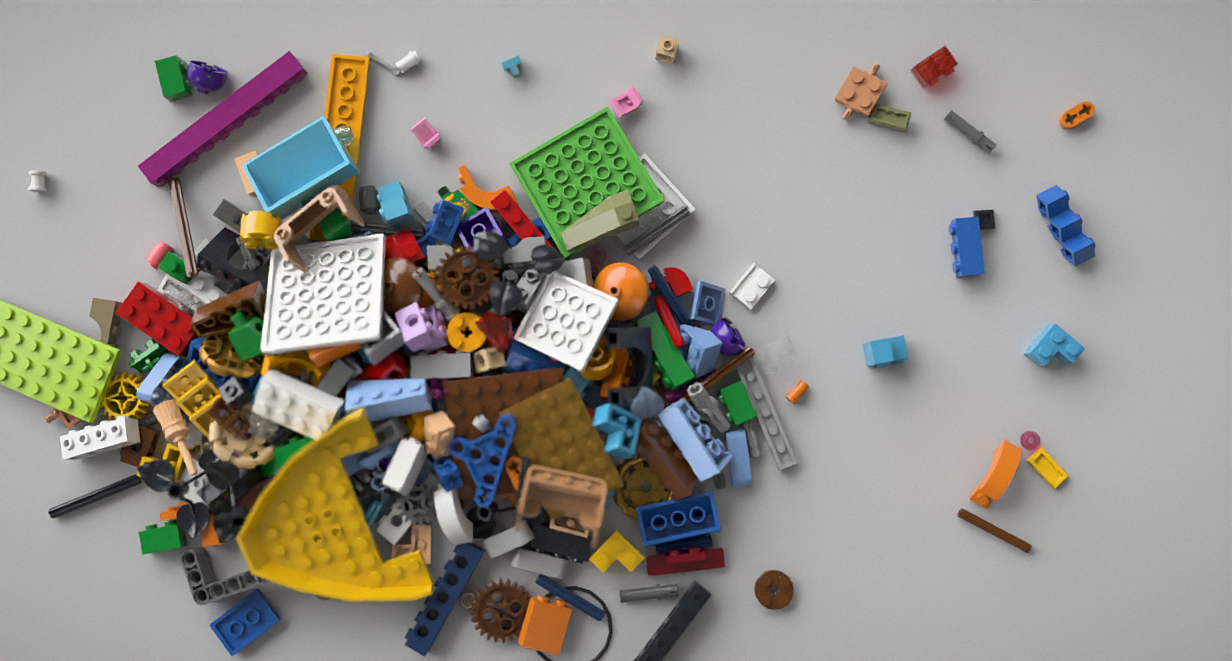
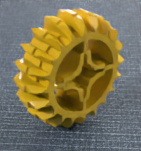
M123 372L122 375L117 373L115 378H111L103 398V403L100 408H105L103 411L104 415L109 414V420H116V417L129 416L130 419H142V413H148L146 406L151 407L152 404L139 400L137 395L134 394L132 387H130V384H132L138 390L142 384L143 377H137L135 373L129 375L128 372ZM119 387L118 393L114 395L116 389ZM124 396L132 397L131 399L127 400L119 399L124 398ZM114 401L118 403L121 412L115 407ZM136 401H138V402H137V405L135 406V408L130 412V410H131L132 407H133V404H134Z

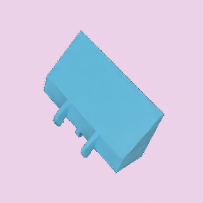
M325 115L242 164L265 212L272 213V217L276 219L277 216L283 219L296 210L302 209L327 188L333 185H340L360 173L350 153Z

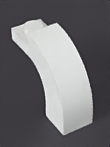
M438 482V491L434 492L437 517L444 534L454 545L473 542V523L465 517L462 511L457 488L446 492Z

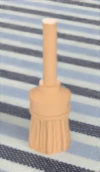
M176 400L163 401L153 408V412L163 427L162 431L165 433L166 440L174 441L175 444H178L190 476L198 474V471L185 442L190 428L187 426V421L183 419L181 409L176 404Z

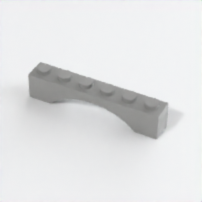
M545 237L524 238L518 245L502 254L504 265H512V268H522L524 264H529L533 261L531 258L532 250L539 245H546ZM448 245L427 246L428 269L434 272V274L440 273L436 269V265H443L439 261L440 258L446 260V252L452 255V248ZM499 257L495 261L489 262L490 264L496 263L493 270H501ZM465 259L462 265L469 269L473 267V262L470 259ZM477 266L473 271H478L481 267Z

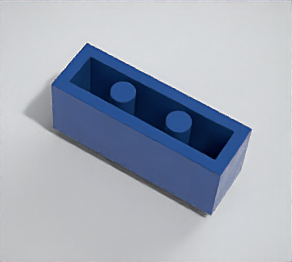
M979 216L955 218L949 224V234L952 235L953 243H951V253L954 254L955 262H953V272L956 273L957 278L985 274Z

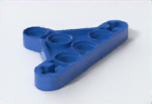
M504 414L499 418L495 430L473 441L458 437L449 444L450 453L465 461L478 486L475 493V502L480 507L489 506L495 498L517 427V419L512 414ZM508 419L509 424H511L512 426H509L506 429V433H504L502 431L505 429L506 424L503 422ZM498 437H503L506 440L505 447L498 446ZM455 442L462 443L464 447L462 452L455 450ZM473 449H479L482 452L481 459H476L473 456ZM494 455L498 456L501 460V464L498 466L491 462V457ZM486 474H491L495 477L494 484H489L486 481ZM486 489H489L486 495L489 499L483 501V497L480 495H483Z

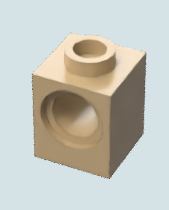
M662 34L655 59L673 64L680 40Z
M501 346L484 349L472 354L477 373L506 366Z

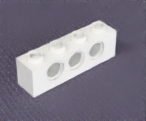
M431 471L423 483H425L426 487L432 486L431 492L438 491V479L436 474ZM414 491L411 493L415 496L420 495L419 491ZM428 497V498H427V501H428V505H430V504H431V500H430V498ZM414 500V502L416 503V508L422 507V505L420 504L421 500ZM398 501L391 506L392 512L388 516L384 515L377 524L380 526L376 529L393 545L397 544L412 526V520L405 522V515L401 516L402 524L400 526L394 523L395 515H400L402 509L396 508L401 505ZM418 512L415 517H420L422 512Z

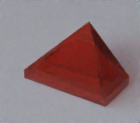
M487 311L475 322L499 353H502L513 342L511 319L504 316L500 317L496 313Z

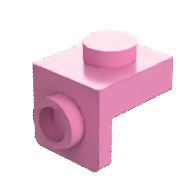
M631 87L626 93L613 98L609 103L617 116L621 118L636 111L643 103V100L635 87Z
M425 117L410 129L426 149L429 147L432 149L440 142L441 136Z

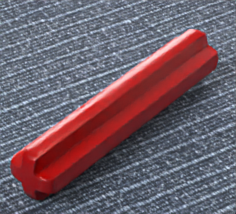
M659 296L655 298L654 303L674 347L680 348L684 346V340L664 297Z

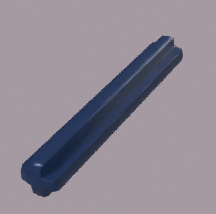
M656 265L650 267L648 273L680 325L693 326Z
M539 574L535 581L537 585L595 620L601 621L603 619L605 611L545 575Z

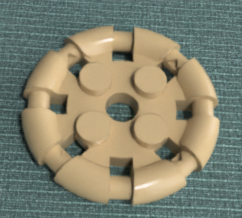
M250 402L239 409L252 423L246 431L251 435L249 440L235 437L223 429L216 421L211 423L209 428V440L214 446V453L220 460L231 462L239 469H254L257 465L261 464L263 466L271 461L274 457L273 450L276 449V446H273L268 438L280 428L277 422L261 415L259 418L251 416L254 404ZM269 425L271 430L266 432L265 426ZM225 440L227 445H222L221 441ZM265 442L270 444L268 448L263 446ZM233 451L240 453V457L232 456ZM256 453L257 458L253 459L251 455Z

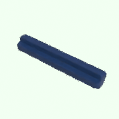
M710 535L657 545L656 553L657 555L669 554L671 550H681L683 552L689 551V548L700 547L701 549L712 547L713 541Z

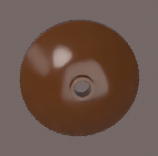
M391 258L385 261L382 309L389 316H396V312L414 303L419 305L423 296L424 288L412 277L414 272L422 277L417 271L418 267L413 262L404 258Z

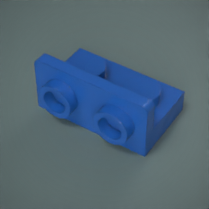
M440 200L439 203L436 202L432 209V213H434L433 218L427 222L425 231H427L426 236L451 245L464 208L446 200Z

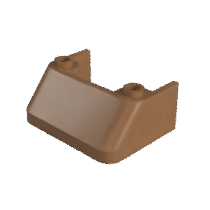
M333 185L324 190L282 224L274 234V239L286 262L304 273L308 270L293 243L337 207L340 206L344 214L360 226L365 225L347 192L342 187Z
M542 466L530 467L527 471L514 531H519L522 516L535 517L539 514L541 507L580 515V525L587 530L594 531L591 547L595 548L601 526L607 484L602 479Z

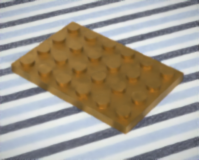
M572 378L499 413L500 417L504 414H512L517 419V427L512 441L521 459L522 456L530 457L529 468L532 466H542L602 479L607 484L606 494L624 486L610 455L604 452L606 449L597 429L593 427V421ZM508 419L503 422V423L506 424V426H505L506 429H507L509 426H512L511 424H509V420H508ZM546 508L552 521L568 513Z

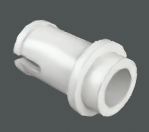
M415 51L409 52V55L397 62L396 65L404 73L415 64L419 65L418 62L421 59Z

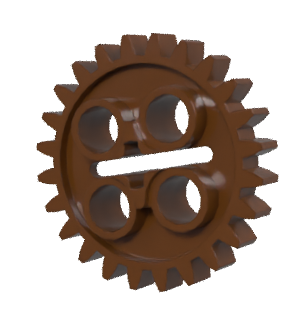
M461 245L459 252L452 248V255L446 252L445 256L447 259L440 258L439 260L443 265H436V269L440 273L434 274L435 277L440 278V280L435 282V285H441L437 292H444L442 299L448 297L449 305L453 301L456 302L455 308L462 304L463 310L466 309L467 305H470L473 310L475 303L481 307V300L488 303L487 295L490 296V288L493 282L499 281V278L494 277L499 271L492 269L496 266V263L490 264L480 259L475 250L471 251L470 245H468L467 250H464ZM465 259H470L473 262V267L467 269L463 267L462 262ZM477 266L481 267L471 275L470 282L465 280L457 289H453V286L463 279L464 273L469 275ZM449 272H456L458 279L450 281L447 278V274ZM476 275H485L486 282L483 284L478 283L475 280ZM462 287H469L471 294L465 297L461 295L460 289Z
M500 578L498 584L492 580V586L489 587L485 583V590L478 589L480 596H473L477 602L471 603V607L475 608L470 611V614L475 616L471 619L472 623H477L475 630L481 629V636L487 633V640L493 636L495 643L499 638L505 643L506 637L513 641L512 635L515 634L518 638L520 636L519 631L522 629L530 598H527L529 592H523V585L517 588V581L511 585L509 578L506 580V583H503ZM500 593L503 595L502 600H493L495 594ZM487 602L492 603L495 607L488 606ZM513 602L520 603L518 609L513 610L510 608ZM503 607H505L506 612L502 611L501 614H499L497 608L503 609ZM487 611L494 613L492 618H484V614ZM509 614L516 615L518 617L515 619ZM508 619L511 621L508 627L501 626L504 620Z

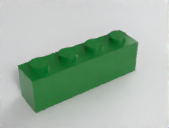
M655 311L637 320L634 327L651 326L652 365L661 374L664 386L669 388L672 393L691 383L695 376L679 349L674 347L668 331L657 312Z
M299 435L289 439L290 443H287L286 440L282 441L273 450V459L263 466L261 464L258 465L262 475L268 477L279 473L291 457L315 439L304 435V438H301Z

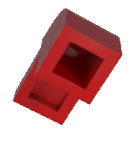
M676 267L663 269L664 279L676 298L693 291L691 282L684 271ZM651 278L652 282L649 283L651 292L658 290V287Z

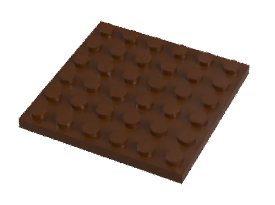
M563 367L444 382L445 392L448 389V392L445 393L448 418L454 425V439L462 437L473 441L494 431L497 421L501 418L500 412L563 382ZM475 416H484L490 422L488 425L490 430L487 429L484 433L472 423ZM503 437L497 438L498 446H506V440ZM513 441L506 462L511 456L520 457ZM455 442V450L462 452L464 449L462 443ZM473 449V456L476 459H481L482 452L479 449ZM494 455L491 457L492 464L496 466L501 464L498 456ZM453 456L454 464L459 470L463 486L457 488L458 499L475 498L478 486L463 459ZM512 460L510 468H515L516 472L519 473L518 466L520 463H515ZM505 466L496 495L518 492ZM486 474V481L489 484H494L495 477L491 474ZM486 489L485 493L480 496H486L489 489Z

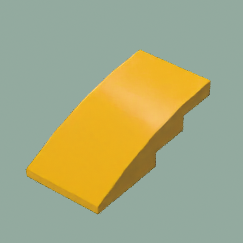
M193 360L163 383V387L176 400V404L189 416V420L209 439V428L211 423H214V420L206 411L218 398H223L218 389V385Z

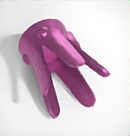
M432 377L431 388L427 386L432 399L440 400L448 392V389H446V392L444 390L445 378L437 384L436 378Z

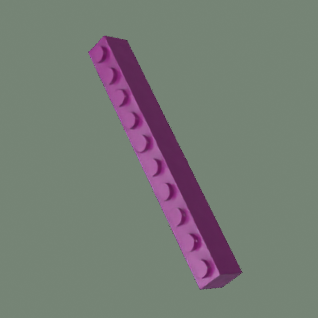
M289 50L140 163L138 168L152 185L156 187L164 186L172 176L180 174L185 166L196 162L204 152L212 150L215 146L214 144L226 139L234 129L242 127L247 119L258 115L264 106L271 105L276 97L287 93L293 84L301 82L305 75L308 74L307 71Z

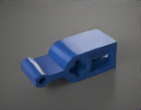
M431 455L438 482L446 492L463 486L459 470L449 457L435 460Z

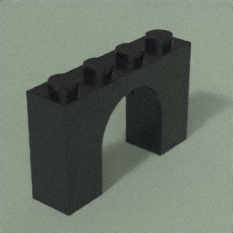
M224 227L197 254V267L201 271L207 272L237 290L259 281L267 294L271 258L264 266L253 271L237 269L229 262V259L240 249L236 242V239L240 237L239 234Z
M651 326L605 328V347L624 348L630 354L633 364L632 375L626 385L607 388L608 404H613L621 409L631 408L642 387L654 391Z

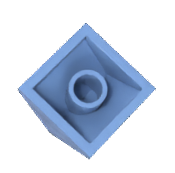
M697 281L690 321L714 325L719 321L725 288Z

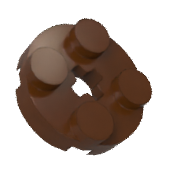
M767 570L755 581L754 593L762 606L767 609L778 610L789 605L794 594V587L790 578L783 572ZM773 584H776V587L779 588V592H776V595H772V592L769 591Z

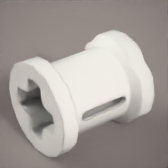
M29 171L30 187H28V191L47 192L45 188L47 172Z

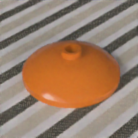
M619 262L608 265L598 274L593 285L594 289L619 300L610 318L611 320L625 321L634 318L643 310L648 299V283L644 274L637 267L628 263ZM614 288L618 289L617 294L613 293Z

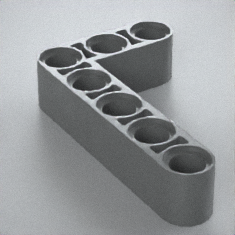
M202 547L187 550L181 556V562L193 599L198 605H205L271 582L256 576V580L255 575L251 574L250 570L216 581L208 554Z

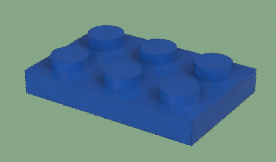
M258 588L209 626L230 655L234 656L279 622L281 618Z

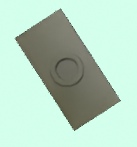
M876 104L872 110L869 123L906 132L912 112Z

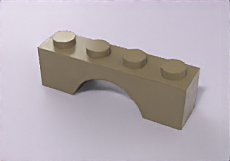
M93 298L89 317L93 318L100 327V341L117 348L116 340L121 330L119 325L121 317L116 312L122 302Z

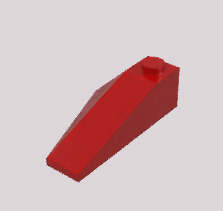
M410 228L395 233L386 240L385 261L391 258H404L413 262L416 266L425 263L424 256Z

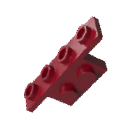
M700 547L689 548L687 552L671 550L669 554L646 557L649 576L725 567L723 548L700 550Z

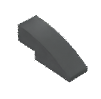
M340 357L316 389L337 397L357 368Z

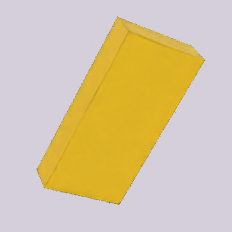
M1042 447L1037 449L1026 460L1053 489H1056L1069 477Z

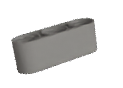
M526 520L520 523L518 532L514 531L515 525L482 540L490 559L526 544L535 538Z
M519 546L514 550L511 566L558 579H565L570 560L567 558H557L548 553H538L533 549Z

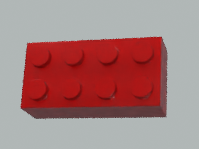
M138 281L116 312L120 317L181 357L188 356L190 342L198 338L190 325L193 315L146 283Z

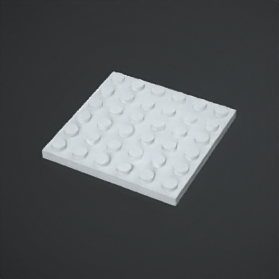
M376 234L295 246L308 270L305 273L286 262L279 248L272 249L261 346L262 353L265 355L380 340L385 235Z

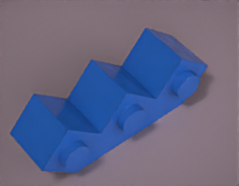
M1055 185L1037 194L1038 210L1041 216L1046 215L1050 222V225L1047 227L1054 240L1058 239L1063 247L1060 249L1062 255L1075 267L1095 257V242L1092 238H1088L1082 233V218L1079 214H1075L1069 209L1070 197L1067 191Z

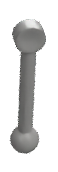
M371 52L366 53V57L390 69L394 75H400L401 71L399 68L388 65L373 56Z

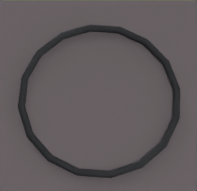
M578 586L565 587L569 590H578L590 594L601 603L608 617L609 634L605 647L596 658L591 660L598 661L608 649L613 633L611 615L604 601L592 591ZM550 592V593H548V594H546V595H544V596L550 597V596H552V595H554V594H552V593ZM537 651L538 655L545 661H551L541 651Z

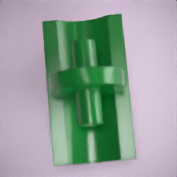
M154 339L146 342V351L142 352L138 349L130 353L131 361L128 364L131 368H135L140 373L147 372L154 368L164 354L169 353L165 347L161 346Z

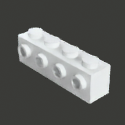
M129 416L116 417L115 421H102L98 426H85L84 430H72L68 432V435L60 437L62 458L64 460H80L140 442L138 420L130 419Z

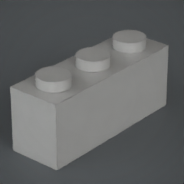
M459 350L456 351V354H448L446 351L436 352V355H428L426 352L416 353V356H411V379H425L426 382H431L432 377H435L436 381H442L443 378L446 381L473 378V356L470 353Z

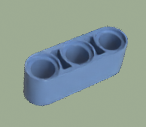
M171 353L164 354L137 390L138 399L154 405L160 404L168 394V391L163 387V383L187 366L186 359Z
M745 430L725 432L727 452L730 451L733 455L728 462L732 488L751 486L752 477Z

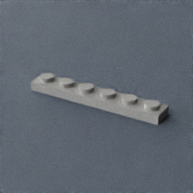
M751 357L740 365L736 371L757 414V420L779 470H782L798 462L754 359Z

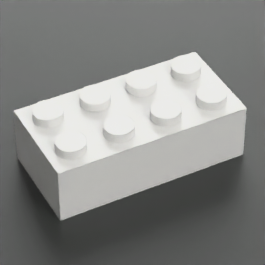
M271 369L261 378L252 412L316 440L326 432L331 424L339 419L345 401Z

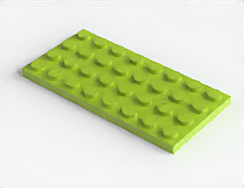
M0 299V384L84 421L94 423L123 350Z

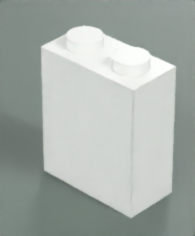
M402 438L382 481L389 489L405 496L410 495L428 455L424 450L425 446L420 444L421 442L409 438V440Z

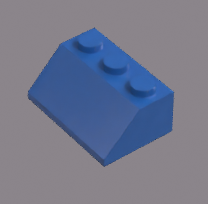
M515 327L507 344L508 348L505 349L504 359L506 366L502 367L504 370L516 373L563 367L564 373L565 363L552 362L550 356L516 341L514 337L518 328Z

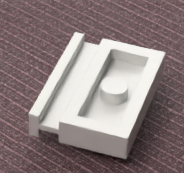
M753 263L729 293L751 310L775 280Z

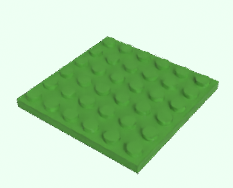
M608 107L509 163L558 249L564 255L565 260L596 242L567 251L561 233L609 196L628 190L638 218L665 203L664 198Z

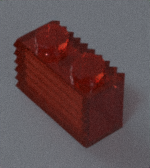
M943 46L916 64L910 71L923 89L927 86L932 88L940 82V77L944 75L947 78L954 73V68L958 65V62L949 52L947 46Z

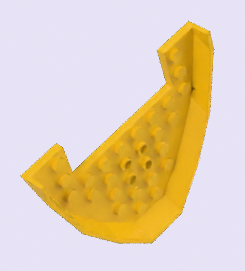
M364 407L338 422L291 457L258 498L236 538L251 574L300 592L349 602L408 601L433 593L434 582L421 550L383 562L342 461L343 457L376 447L379 444Z

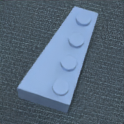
M425 379L348 381L346 411L348 416L364 407L370 422L430 410L431 394L427 389Z
M684 398L666 407L658 415L700 481L718 474L733 457L730 451H724L722 448L723 443L719 439L715 440L710 434L711 429L707 425L700 423V416Z

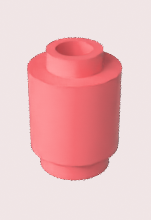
M160 240L146 257L149 260L147 264L158 270L166 254L172 252L174 248Z

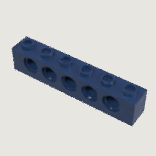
M471 542L456 545L453 551L456 553L452 560L449 559L443 568L446 570L443 577L439 576L434 584L436 590L433 594L427 596L424 602L426 604L424 611L420 610L414 619L417 622L413 629L410 627L404 637L407 639L404 645L424 657L429 652L485 552L484 549ZM459 557L467 559L468 565L466 567L459 565ZM450 574L457 576V584L450 583ZM443 591L448 594L447 601H442L439 598L440 592ZM430 609L438 611V618L430 616ZM421 626H425L428 628V635H422L420 633Z

